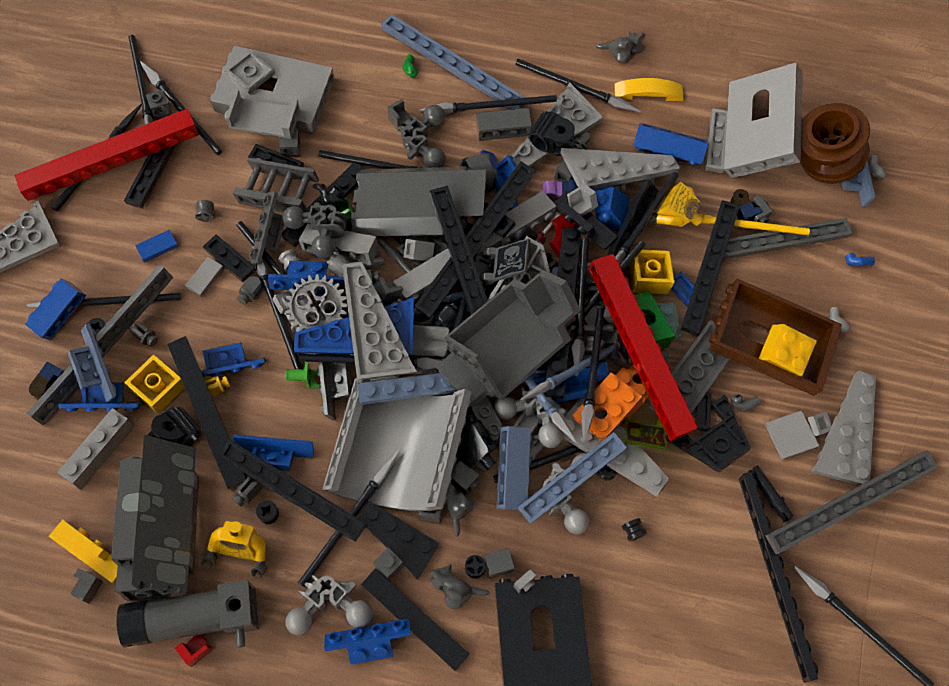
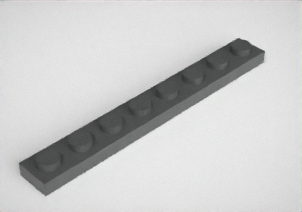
M847 218L798 226L810 228L809 236L769 231L729 239L723 259L849 238L853 233Z

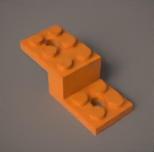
M631 362L628 369L622 367L616 375L610 373L595 390L594 411L596 413L599 410H603L607 415L603 419H599L594 415L589 432L601 441L611 435L624 419L629 421L649 399L643 383L637 384L633 381L635 376H639L633 362ZM583 404L572 415L573 419L581 425Z

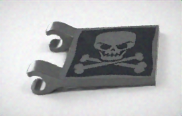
M528 238L498 248H485L483 255H488V259L495 260L493 273L481 274V282L485 281L486 286H491L495 281L527 273L531 240Z

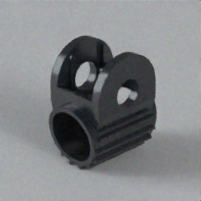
M546 111L540 115L528 133V139L538 150L546 151L555 156H562L560 153L561 148L573 149L574 147L573 136L575 134V127L570 120L561 117L555 112ZM555 143H565L562 147H558L555 145Z
M179 406L169 408L157 415L151 424L152 431L147 436L192 446L198 440V437L201 436L200 433L202 431L187 412Z

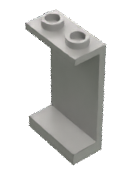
M235 89L233 96L230 97L229 110L225 112V121H227L229 129L292 139L300 113L298 99L291 98L289 106L244 99L241 98L239 89Z

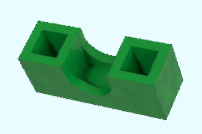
M650 292L635 294L637 304L645 314L648 327L653 330L656 343L661 349L669 347L675 335L665 320L664 314L661 313L657 306L656 300Z

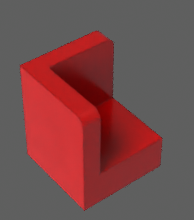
M202 634L196 635L186 644L181 642L175 647V650L190 667H193L213 650Z

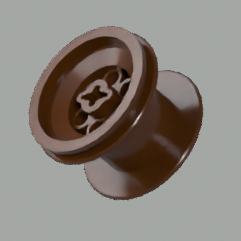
M844 103L825 104L810 111L802 119L800 164L806 174L812 179L826 184L842 183L858 175L864 168L870 153L868 142L870 124L867 117L856 107Z

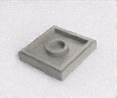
M251 50L224 70L225 74L248 94L275 74L274 69Z
M802 411L765 424L781 460L819 447Z

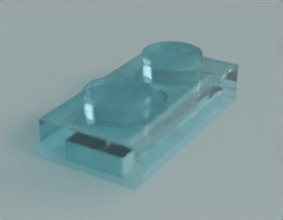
M675 302L658 303L657 306L674 332L675 337L673 340L681 339L682 334Z

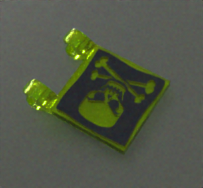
M634 415L630 419H625V444L666 450V433L659 417H657L656 425L634 422Z

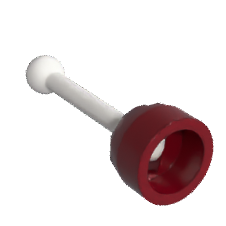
M555 213L554 218L560 216L561 213ZM552 221L542 232H535L538 235L537 239L543 244L546 241L545 233L553 225Z

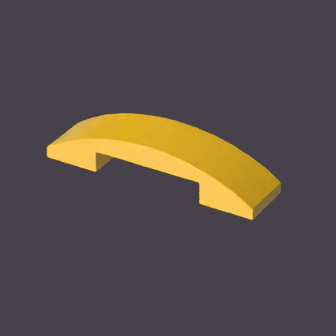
M637 78L615 83L614 94L623 100H632L633 96L666 97V101H683V86L677 82L665 79Z

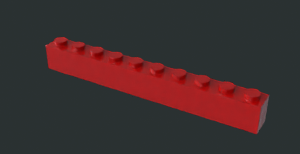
M185 109L15 174V179L20 193L27 201H30L149 154L156 153L167 147L174 146L185 140L192 139L198 136L199 133L189 110Z
M614 254L593 260L588 268L670 442L691 434L697 429L696 419L691 415L688 403L679 391V384L673 378L670 366L662 356V349L654 339L653 330L647 325L645 314L637 304L636 295L632 293L628 279L621 271L620 262L615 258Z

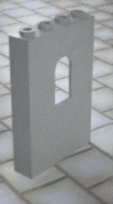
M234 46L232 52L228 54L226 66L222 68L221 78L217 80L216 90L210 97V103L214 111L225 114L226 110H229L230 97L233 96L235 89H239L241 98L289 106L291 98L298 99L300 113L295 129L314 134L334 81L333 67L251 50L274 69L275 74L272 78H277L278 80L273 92L256 88L248 94L229 78L224 71L251 50Z
M797 63L729 82L724 170L731 178L800 162L803 72ZM763 90L769 91V117L752 121L753 99L755 95Z

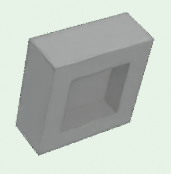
M291 292L274 295L272 300L280 314L290 309L286 308L284 304L290 302L286 299V296H292Z
M827 411L808 417L814 436L830 431L832 425Z
M530 569L514 583L513 587L518 593L522 590L527 592L535 585L533 580H535L536 575Z

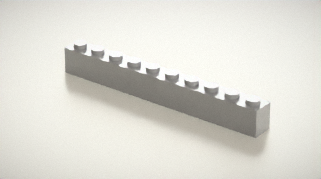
M542 191L506 213V216L515 221L516 225L505 238L493 232L477 254L488 257V255H483L485 248H498L508 245L517 239L525 226L535 230L544 221H550L554 217L556 205ZM448 248L393 281L394 287H403L399 297L401 301L414 297V304L419 301L451 257Z

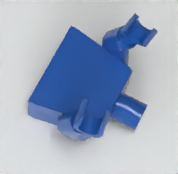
M612 186L595 189L598 207L595 208V214L598 216L596 218L611 231L620 229L628 213L630 198Z

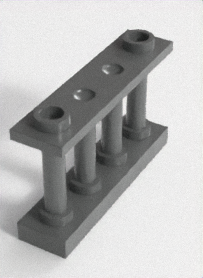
M248 158L247 161L253 170L245 188H235L233 192L239 204L264 208V197L270 191L276 175L284 176L285 179L277 195L274 210L284 212L288 207L298 206L304 212L307 211L302 198L309 181H319L314 169L264 161L260 158ZM260 172L268 173L269 175L262 191H252ZM292 179H301L295 197H285Z

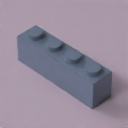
M513 426L500 428L496 509L518 510V507L529 499L531 428Z

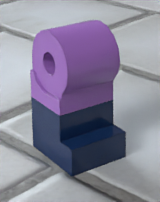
M569 179V182L550 180L542 184V190L554 202L564 192L569 194L577 189L574 179Z

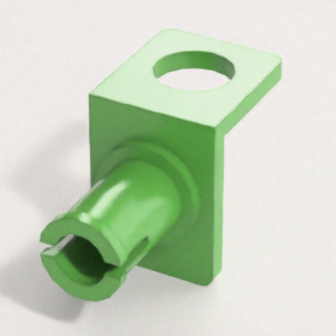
M305 362L304 369H286V381H304L307 389H319L321 384H317L314 380L318 372L317 370H311L309 362Z

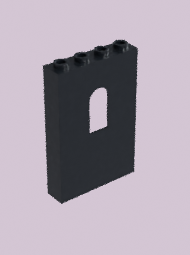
M563 574L561 578H553L552 575L541 576L540 580H533L535 585L527 592L522 590L520 593L513 587L516 581L511 582V579H500L499 583H495L503 686H592L579 576L574 577L573 574ZM537 606H544L551 612L555 649H533L530 614Z

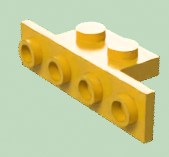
M62 519L48 537L108 581L114 583L117 579L118 565L111 560L112 555L104 550L106 545L97 539L93 542L88 538L91 534L81 527L77 530Z

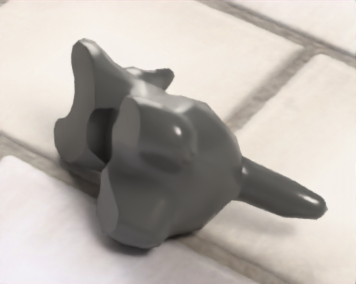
M629 31L628 37H619L611 43L597 44L596 48L602 50L609 49L617 59V62L627 63L630 60L631 53H641L645 47L642 45V41L646 34L642 32L637 35Z
M450 483L446 493V504L453 517L454 534L458 537L461 530L459 520L474 509V502L467 495L461 492L458 493V488L453 483Z
M451 564L431 571L433 575L429 579L431 585L435 589L445 592V603L451 609H460L462 604L473 594L486 596L490 593L488 590L470 587L465 581L455 578L451 573Z

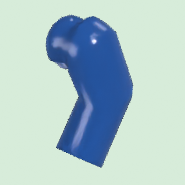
M849 253L845 256L846 263L849 266H872L875 263L874 257H856L854 253Z

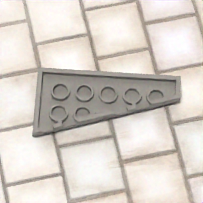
M571 83L560 94L557 102L547 111L555 112L573 123L575 127L573 140L602 122L603 119L600 113ZM527 138L512 156L517 165L522 161L529 167H533L551 154L538 150ZM555 143V145L558 146V147H562V146L565 144V143H562V144Z
M561 148L560 152L578 188L586 184L592 190L670 175L673 172L678 173L680 169L672 155Z
M39 200L33 204L34 207L28 212L24 211L20 214L21 217L14 223H9L0 230V273L60 247Z
M363 263L342 264L357 381L417 373Z
M862 371L854 373L847 389L845 400L842 401L839 407L841 409L838 415L835 416L825 439L826 443L822 451H820L817 457L818 461L812 468L811 473L858 486L870 480L876 375Z
M580 398L565 416L577 443L571 440L564 432L563 438L588 453L602 441L591 432H588L586 441H583L582 425L572 417L584 402L585 398ZM603 410L595 413V416L599 419H603L607 415ZM620 424L614 430V433L627 449L608 463L607 466L658 497L668 483L669 478L639 445L627 443V431Z

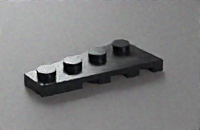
M369 501L358 519L367 524L366 528L386 548L389 547L400 558L404 567L418 580L439 543Z

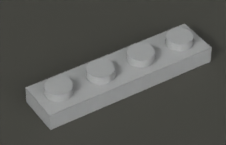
M712 108L705 171L723 173L727 110Z

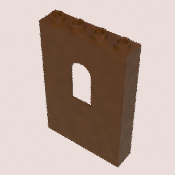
M738 278L732 284L729 283L725 290V294H727L726 299L722 301L719 308L722 310L721 314L718 315L714 326H716L715 332L711 333L708 340L710 343L708 350L815 396L823 391L842 324ZM749 321L768 330H771L772 325L785 324L816 340L803 375L797 376L759 359L764 345L745 337L741 332L742 323Z

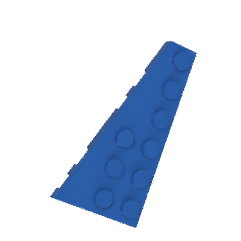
M414 297L384 307L409 356H413ZM349 316L348 318L295 332L294 353L354 354Z

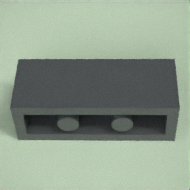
M529 108L493 112L484 111L477 113L476 116L479 141L528 136L532 128Z

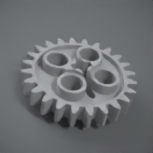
M316 274L314 280H312L310 275H308V281L301 278L302 284L294 283L296 289H289L292 296H286V299L290 302L284 305L290 309L285 311L286 315H291L288 321L294 322L293 328L299 327V331L331 323V321L341 320V316H347V312L343 310L348 308V305L344 303L347 301V297L342 296L345 293L344 289L339 290L340 284L334 285V279H330L327 282L325 275L322 280H320L318 274ZM318 290L326 291L323 296H316ZM309 291L312 293L317 304L319 305L323 315L326 318L325 320L321 319L317 309L314 307V304L308 295ZM301 299H308V303L305 306L299 305ZM333 306L335 309L332 313H326V307ZM316 315L317 320L315 322H308L309 316Z

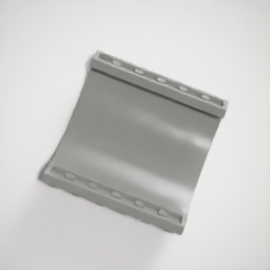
M356 378L322 490L358 501L367 485H369V481L374 479L376 474L397 451H400L385 479L380 483V488L376 490L366 504L371 501L380 507L408 511L443 509L447 500V489L452 479V469L456 463L457 449L461 443L462 429L466 423L467 408L471 402V391L462 389L454 392L453 395L425 396L360 405L357 384L370 382V379L357 381Z

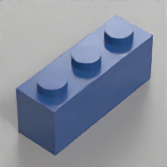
M61 278L53 285L50 293L41 300L38 308L29 315L25 325L41 338L52 340L87 295L70 281Z

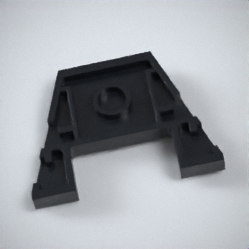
M723 395L711 404V409L722 421L696 440H692L686 435L670 442L668 436L666 435L665 437L668 442L717 472H721L749 452L751 448L741 426L736 421L735 413L731 410L726 395Z

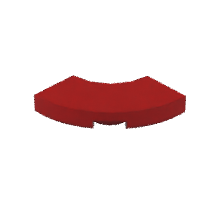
M563 214L552 220L555 236L549 243L558 258L563 227L574 228L573 223L567 222Z

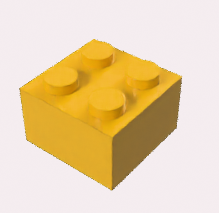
M642 250L628 266L632 293L668 294L674 284L669 251Z
M785 324L772 325L759 359L797 376H802L816 340Z
M154 354L124 382L135 395L157 414L185 389L182 379Z

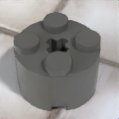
M488 153L460 160L459 167L467 166V170H486L485 190L493 188L494 179L497 178V171L495 168H492Z

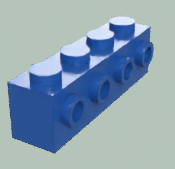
M640 122L633 146H636V149L646 152V150H651L653 154L672 155L677 161L684 159L688 160L687 163L691 165H698V163H703L709 143L708 140Z

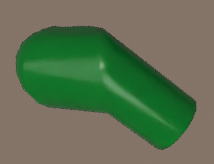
M408 54L402 69L406 75L414 78L418 73V70L413 66L415 57Z

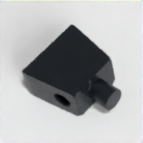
M480 419L472 422L462 431L461 443L458 446L456 457L469 468H473L481 463L488 471L496 464L489 455L496 448V444Z

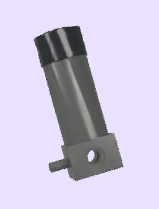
M248 580L219 584L217 585L218 590L120 604L117 610L116 621L120 644L125 648L150 644L156 641L224 631L227 634H236V645L238 648L245 647L244 632L259 630L256 588ZM241 604L240 609L236 611L237 606Z

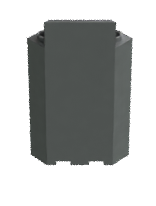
M467 166L370 169L360 170L356 174L358 190H354L353 203L355 204V212H352L351 215L352 232L372 236L443 235L429 191L447 185L463 231L468 225L467 217L464 216L484 215L486 170H467Z

